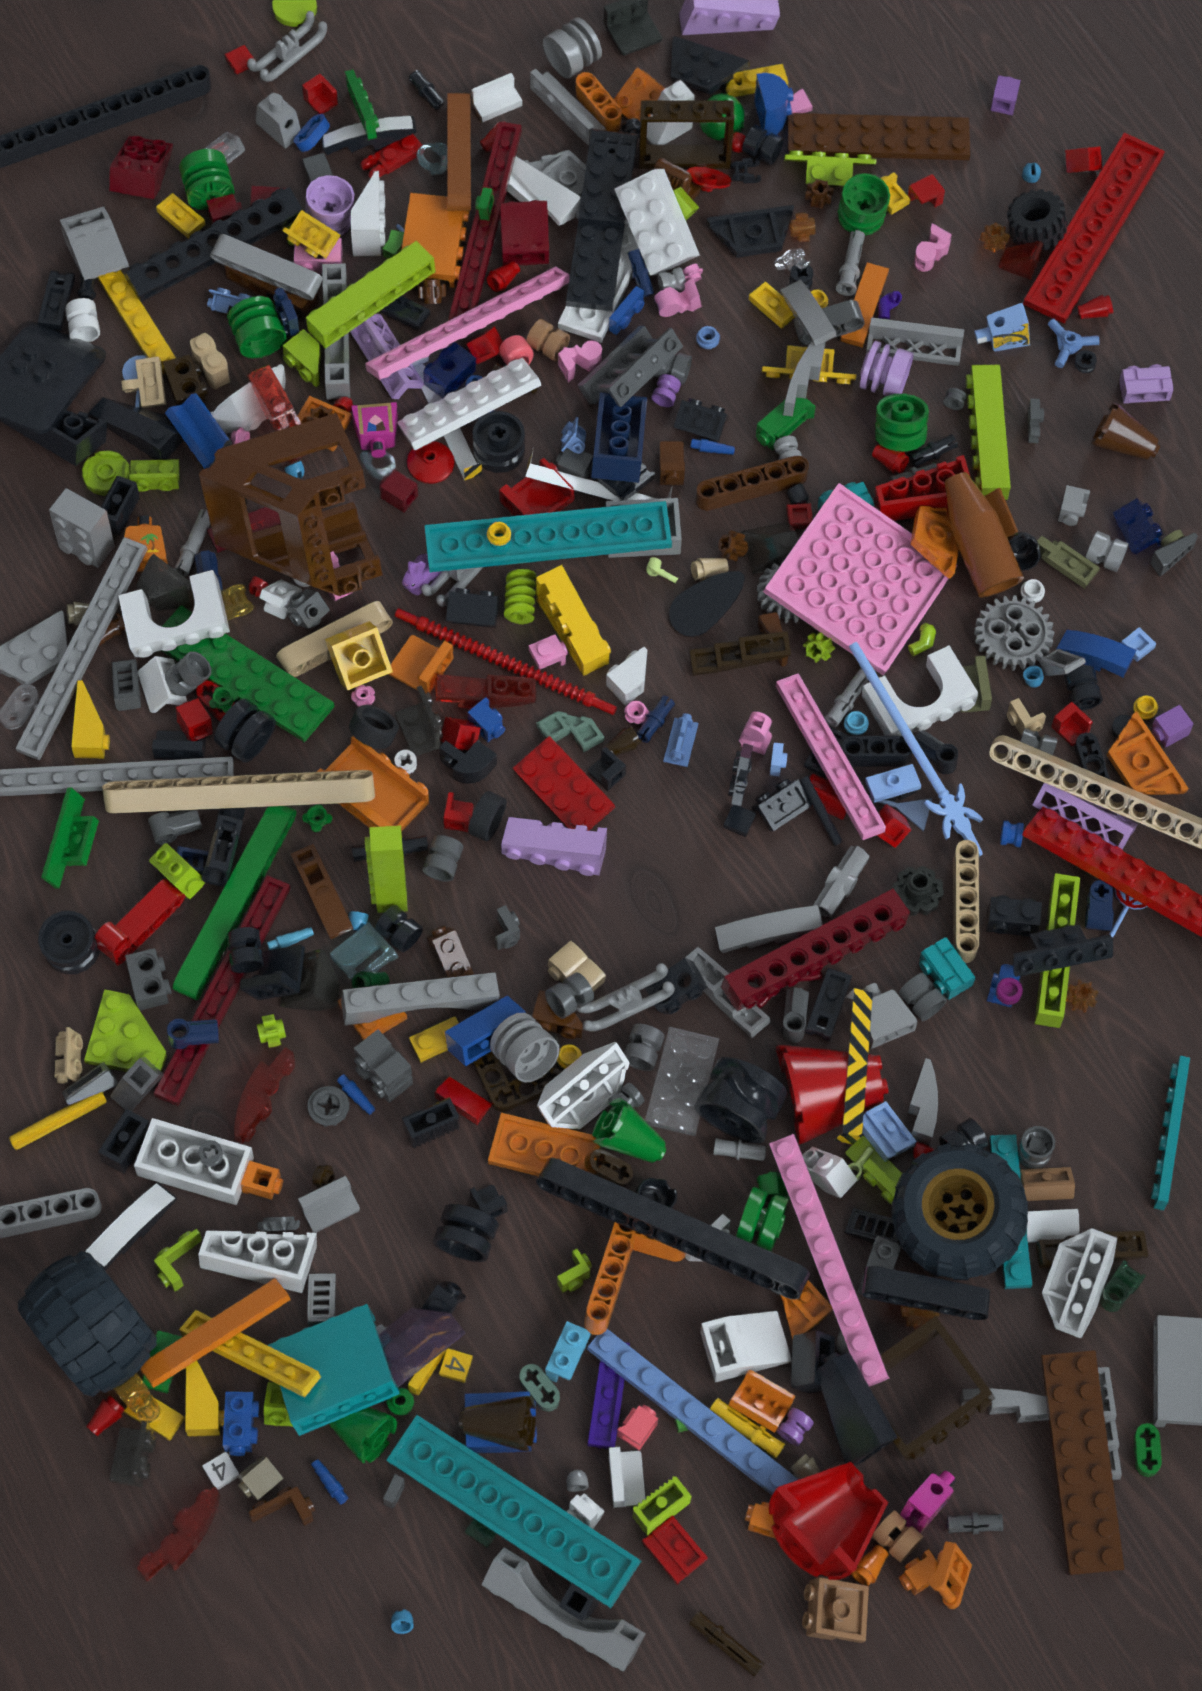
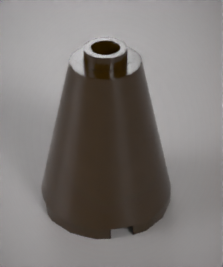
M521 1396L468 1406L459 1415V1428L463 1429L464 1434L520 1451H529L528 1446L533 1445L536 1429V1417L531 1415V1409H536L534 1399L531 1396Z

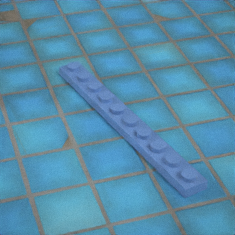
M607 1329L603 1334L597 1335L587 1348L589 1352L670 1416L684 1424L689 1431L770 1495L779 1486L799 1480L610 1330Z

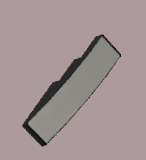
M413 116L378 119L379 128H376L377 138L368 140L361 122L339 128L322 136L323 150L326 155H329L348 146L351 153L370 144L374 146L375 150H378L416 133L415 118Z
M156 1182L124 1210L84 1252L90 1253L106 1271L121 1253L124 1255L139 1237L143 1238L175 1203L177 1197L160 1183Z

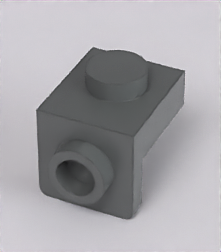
M505 905L497 909V920L504 933L495 937V946L498 950L511 948L520 940V929L518 927L520 922L514 911L510 912Z

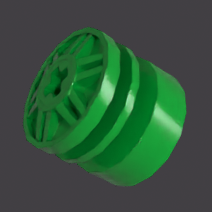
M201 149L188 154L181 160L179 171L188 203L193 208L208 210L207 200L235 194L226 157L221 151Z
M867 173L858 174L848 179L843 187L837 212L839 223L845 230L850 233L859 230L865 235H871L881 228L891 196L886 183L879 177Z
M255 296L244 299L235 304L227 315V320L232 333L235 335L239 351L244 357L254 359L271 355L278 351L287 339L284 327L278 319L274 303L268 297Z

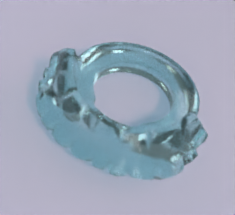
M427 143L422 145L417 151L418 162L424 169L429 170L431 175L442 174L448 168L447 145L444 143ZM432 149L440 156V163L428 162L423 156V150Z
M363 451L360 454V459L365 469L377 479L382 480L386 475L389 476L396 467L393 456L386 452L384 457L390 460L391 465L385 469H376L371 464L374 458L371 452Z

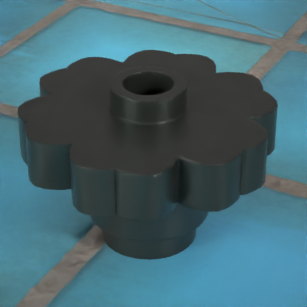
M920 866L917 870L913 867H907L898 873L897 881L892 886V889L894 888L910 911L909 915L915 916L919 912L923 915H928L931 911H935L938 908L939 900L943 898L944 894L943 882L935 879V872L924 866Z

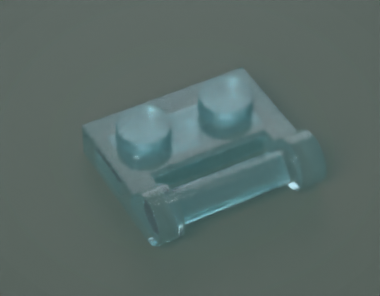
M369 922L329 953L330 958L351 981L353 976L358 973L355 968L379 948L383 954L362 971L377 972L389 961L393 962L398 958L396 951Z

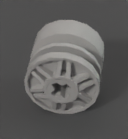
M579 17L573 18L569 23L564 24L561 29H556L543 39V48L549 62L564 78L573 77L583 69V66H590L592 62H596L602 56L601 45L595 32L586 21Z
M516 1013L505 1019L494 1031L490 1041V1050L503 1065L507 1066L508 1070L518 1080L533 1082L543 1077L556 1063L559 1055V1044L531 1015Z

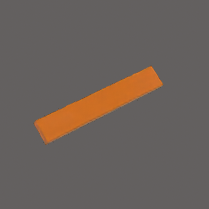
M274 1278L149 1358L141 1367V1372L153 1388L290 1301L289 1294L277 1279Z

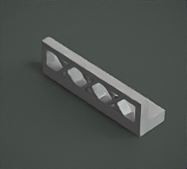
M536 68L530 72V89L588 146L590 145L592 129L606 131V128L548 71L543 75Z
M871 317L866 354L872 347L873 339H879L890 345V357H894L895 352L898 350L895 345L902 342L910 347L907 351L914 353L913 360L959 366L964 329ZM925 345L929 346L933 351L929 354H924L918 348ZM946 348L955 349L956 354L955 357H947L941 351Z

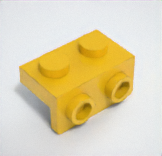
M302 210L290 229L284 227L282 230L288 234V241L296 246L302 243L307 247L305 251L315 258L320 255L326 259L341 236Z

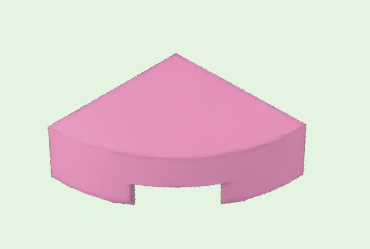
M801 89L793 95V101L790 102L792 113L812 111V104L804 90Z

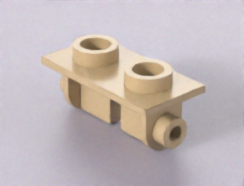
M66 1027V1032H59L56 1037L55 1055L57 1057L64 1056V1059L55 1060L54 1077L61 1084L67 1083V1079L76 1082L80 1079V1074L82 1073L81 1049L83 1048V1041L81 1035L69 1027Z

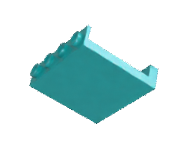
M368 1304L355 1307L351 1311L339 1316L328 1318L322 1323L304 1328L298 1333L280 1338L268 1345L319 1371L321 1376L305 1398L280 1385L290 1422L299 1436L400 1394L398 1386L392 1377L374 1322L376 1319Z

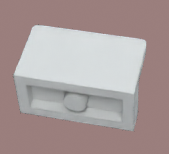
M512 73L471 90L472 107L481 122L522 106V99L514 88V76Z
M155 656L138 670L145 698L152 713H156L165 704L180 706L187 701L186 696H179L171 691L165 680L167 670L175 664L174 659Z
M620 1447L609 1448L613 1508L638 1506V1503H642V1499L645 1500L641 1452H620Z

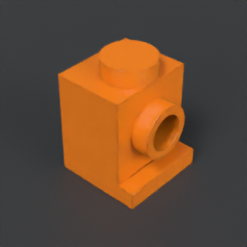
M249 1161L240 1185L242 1193H250L272 1200L274 1193L279 1195L283 1179H280L279 1169ZM262 1181H267V1182H268V1186H267V1187L262 1186V1185H259V1184H260Z
M761 1502V1505L755 1503V1506L749 1505L745 1521L750 1522L748 1530L775 1538L771 1528L774 1521L772 1515L769 1514V1503Z
M929 1549L924 1552L923 1560L920 1561L919 1558L912 1560L905 1566L907 1570L904 1571V1574L899 1576L902 1586L906 1591L911 1590L913 1595L930 1586L928 1583L929 1577L937 1571V1561Z

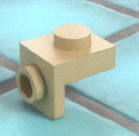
M1019 698L1010 702L1007 712L1010 724L1016 726L1021 736L1025 728L1039 732L1043 728L1046 719L1044 713L1031 718Z

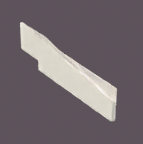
M515 157L507 191L520 202L547 200L548 215L558 225L573 219L581 200L580 196L520 158Z

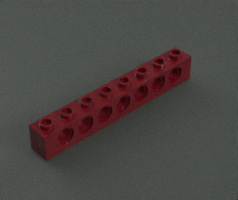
M893 888L724 976L721 988L737 1012L743 1008L750 1009L757 1005L760 999L766 996L771 998L778 994L781 988L787 985L789 987L796 985L801 981L802 977L808 974L810 976L817 974L823 969V966L829 963L831 965L838 963L844 958V955L850 952L852 954L859 952L864 948L865 944L871 941L873 943L880 941L885 937L886 933L892 930L894 932L901 930L907 924L906 921L910 911ZM876 916L882 917L885 921H879ZM855 927L863 929L864 932L857 931ZM833 938H839L843 943H838ZM812 949H818L822 954H817ZM791 960H797L801 965H795ZM770 971H775L779 973L780 976H774L770 973ZM749 982H754L759 987H752L749 985Z

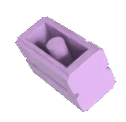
M1155 364L1149 368L1130 366L1122 369L1119 383L1123 403L1169 401L1171 399L1173 383L1169 366L1162 367L1159 364Z

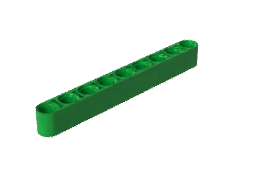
M288 806L267 807L174 981L173 991L194 1000H198L201 997L228 946L227 934L239 926L295 820V809Z

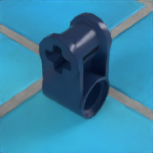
M1098 880L1091 885L1087 896L1085 929L1112 930L1113 889L1111 885L1102 880Z

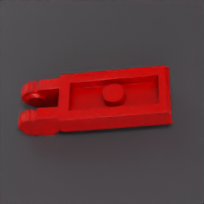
M412 134L388 145L374 155H369L361 161L360 167L367 171L375 166V168L371 169L368 176L371 178L375 171H379L380 178L425 152L424 146Z

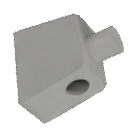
M276 93L270 94L257 105L256 124L285 149L294 143L295 136L301 130L295 109L284 101L280 94Z
M876 983L870 984L863 989L864 991L873 992L869 1037L871 1049L915 1031L918 1021L895 990L882 994Z

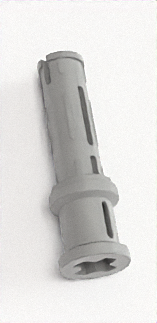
M859 230L850 233L845 263L840 268L839 274L841 277L840 281L836 284V291L844 296H852L856 293L857 287L855 283L856 279L860 276L858 264L865 234Z

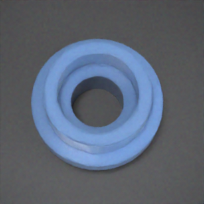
M711 326L701 328L696 335L697 344L704 349L716 347L720 340L719 333Z

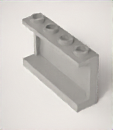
M1157 1315L1153 1322V1426L1165 1427L1167 1423L1202 1426V1318Z

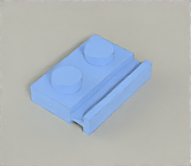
M886 1101L864 1114L862 1133L884 1162L898 1156L916 1144L915 1138Z

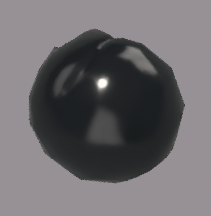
M1017 532L1008 537L1020 570L1026 571L1037 566L1041 553L1036 538L1027 532Z
M645 1179L635 1190V1193L669 1208H673L677 1202L676 1189L670 1188L665 1179Z

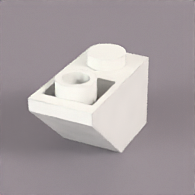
M645 647L639 651L631 652L623 663L612 666L607 672L606 686L625 706L644 692L647 649Z
M813 1146L802 1155L812 1181L826 1193L841 1198L858 1180L841 1157Z

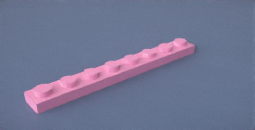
M799 673L776 681L778 692L861 839L865 840L884 833L886 829L884 822Z

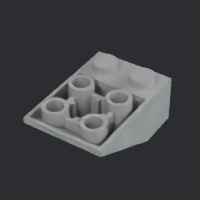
M105 207L60 220L65 243L84 280L94 279L100 275L117 272L129 267Z

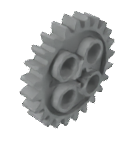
M1016 595L1013 596L1012 601H1009L1004 596L1002 603L994 599L993 606L987 604L985 611L981 610L979 618L976 620L975 626L977 627H975L974 634L977 635L975 643L981 644L979 652L987 651L985 659L993 657V665H996L999 661L1002 662V669H1005L1007 664H1011L1012 671L1015 670L1016 665H1020L1022 670H1025L1026 663L1034 666L1035 660L1039 661L1043 658V655H1048L1049 647L1053 643L1054 631L1051 630L1053 622H1047L1049 614L1041 615L1043 607L1035 609V601L1026 604V597L1021 602L1017 601ZM1010 616H1016L1019 619L1015 620L1010 618ZM993 630H998L1001 634H996ZM1027 632H1033V633H1035L1036 635H1035V636H1031V635L1027 634ZM1010 646H1015L1019 650H1012Z

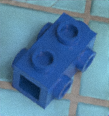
M253 1392L225 1393L223 1448L225 1452H229V1455L244 1456L245 1452H252V1444H257L258 1428L253 1427L254 1417H259V1401H255Z

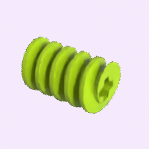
M517 569L506 575L504 617L512 623L523 625L534 620L532 614L535 612L533 607L535 599L533 597L536 594L534 590L536 587V582L534 581L536 573L532 570Z

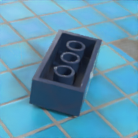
M600 392L591 478L639 483L647 397L632 396L622 407H618L609 393Z

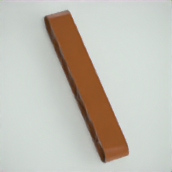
M447 93L448 211H471L470 93Z

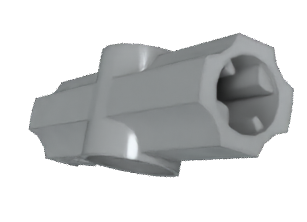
M850 846L838 867L835 866L830 872L824 889L813 905L819 906L821 916L832 918L843 899L847 898L854 889L858 880L857 877L869 860V855L864 849L858 846Z

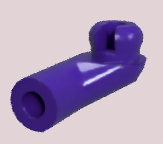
M890 292L879 300L878 318L890 320V310L896 307L902 300L900 292Z

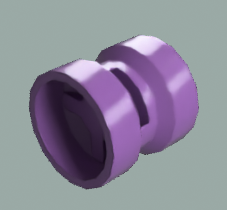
M663 374L658 378V387L653 391L652 400L659 406L672 407L676 400L675 394L679 392L681 382L672 375Z
M792 1408L787 1415V1421L781 1423L777 1432L789 1443L799 1446L804 1439V1432L809 1431L814 1422L802 1411Z

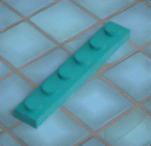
M1180 1056L1176 1064L1172 1063L1169 1078L1173 1079L1172 1088L1168 1087L1166 1102L1170 1103L1169 1111H1165L1163 1115L1162 1126L1166 1127L1165 1135H1161L1158 1150L1162 1151L1161 1160L1157 1159L1154 1173L1159 1175L1158 1183L1153 1184L1151 1199H1155L1154 1209L1164 1210L1169 1201L1190 1057Z
M1016 1135L990 1136V1152L996 1153L1006 1160L1021 1181ZM1027 1231L1016 1253L1009 1261H1005L1002 1264L1005 1289L1032 1287Z

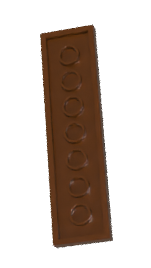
M792 113V115H788V155L789 151H803L805 156H812V152H824L826 157H835V153L849 154L848 157L856 158L858 154L871 155V158L970 160L969 117Z
M1096 1350L1042 1355L1041 1364L1068 1575L1125 1570Z

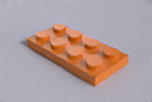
M501 1113L489 1154L488 1164L539 1176L549 1158H557L587 1171L584 1163L585 1157L590 1152L600 1149V1146L593 1142L596 1138L591 1134L566 1128L550 1127L546 1123Z

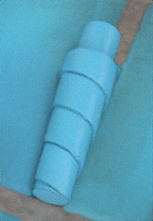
M311 927L300 931L297 930L275 937V940L267 942L269 950L289 947L313 936L314 933Z

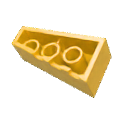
M560 565L536 577V601L561 641L564 642L567 651L582 675L585 676L609 664L610 646L606 640L601 638L597 625L589 616L563 566Z

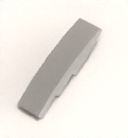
M801 280L780 290L799 325L801 324L815 346L836 337L835 329Z
M826 341L817 346L811 342L798 362L788 388L783 415L793 417L796 397L806 399L809 379L819 381Z
M815 905L750 917L715 927L720 951L726 953L745 946L751 949L770 942L780 944L793 940L822 926L823 923L819 906Z
M697 947L685 957L695 963L708 988L703 991L751 1038L770 1023L769 1016L756 1005L750 1009L743 1008L738 1012L721 988L724 976L729 973L703 950Z
M1109 1367L1098 1368L1112 1479L1116 1480L1121 1479L1122 1476L1118 1454L1119 1440L1115 1421L1117 1414Z
M989 1388L995 1397L992 1401L993 1404L988 1407L989 1415L1016 1412L1017 1423L1049 1420L1045 1396L1022 1391ZM963 1389L960 1394L961 1406L981 1391L979 1389Z

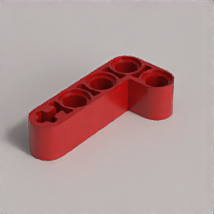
M167 879L161 880L116 925L107 922L98 930L95 936L98 949L117 965L122 964L126 961L125 955L133 954L180 907L185 899V894Z

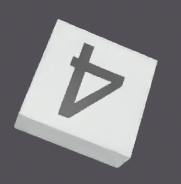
M227 1452L202 1465L216 1491L237 1479L236 1476L239 1475Z

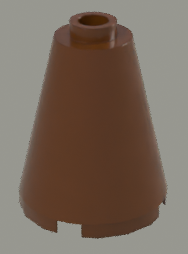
M1113 402L1108 408L1111 410L1110 415L1103 416L1091 444L1148 460L1150 456L1154 458L1161 446L1158 444L1159 439L1123 407Z

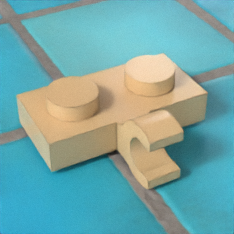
M160 357L135 360L138 379L121 381L122 390L125 393L139 390L142 408L166 405Z

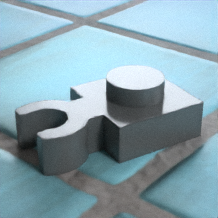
M1030 398L1027 410L1028 443L1038 444V437H1040L1039 422L1044 420V408H1040V399Z

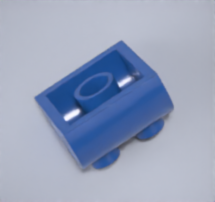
M771 73L756 74L754 104L759 123L762 128L767 130L768 135L770 133L778 134L785 126L786 116L792 115L790 102L793 101V91L791 87L788 88L786 82L781 77Z

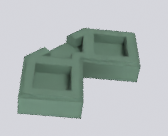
M557 711L536 723L537 728L545 739L550 736L556 742L571 734L583 753L602 743L605 738L592 718L582 716L580 718Z

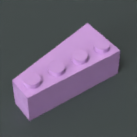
M685 0L679 13L682 35L773 30L780 17L778 0Z
M509 817L501 844L502 854L510 859L517 860L522 858L530 860L537 865L549 864L560 870L571 869L579 871L586 876H592L593 874L599 876L606 851L607 828L598 827L597 832L587 831V826L576 825V829H568L562 823L553 822L548 824V826H543V823L539 820Z

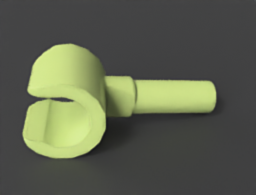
M654 557L650 558L646 569L648 575H660L676 584L678 578L661 569V560Z
M870 1147L867 1148L856 1163L848 1165L851 1170L858 1172L855 1176L858 1180L862 1174V1165L874 1151Z

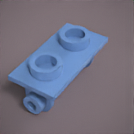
M219 287L217 291L209 289L213 299L209 298L207 307L211 308L212 311L228 314L230 306L233 307L240 301L252 296L239 293V297L230 294L231 291Z
M576 417L572 423L569 421L561 432L563 434L560 440L562 442V452L566 447L577 454L582 453L585 449L586 431L578 425V417Z
M684 713L682 717L674 718L663 762L688 767L699 724L693 722L690 714Z

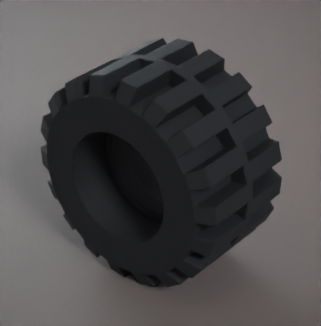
M1032 189L1028 193L1023 192L1020 194V197H1015L1013 203H1010L1008 206L1007 219L1010 237L1013 243H1017L1019 248L1025 247L1026 251L1034 249L1035 252L1040 251V249L1048 250L1050 246H1056L1058 240L1062 241L1064 238V234L1067 232L1064 202L1060 200V196L1054 195L1052 191L1045 192L1044 189L1034 191Z

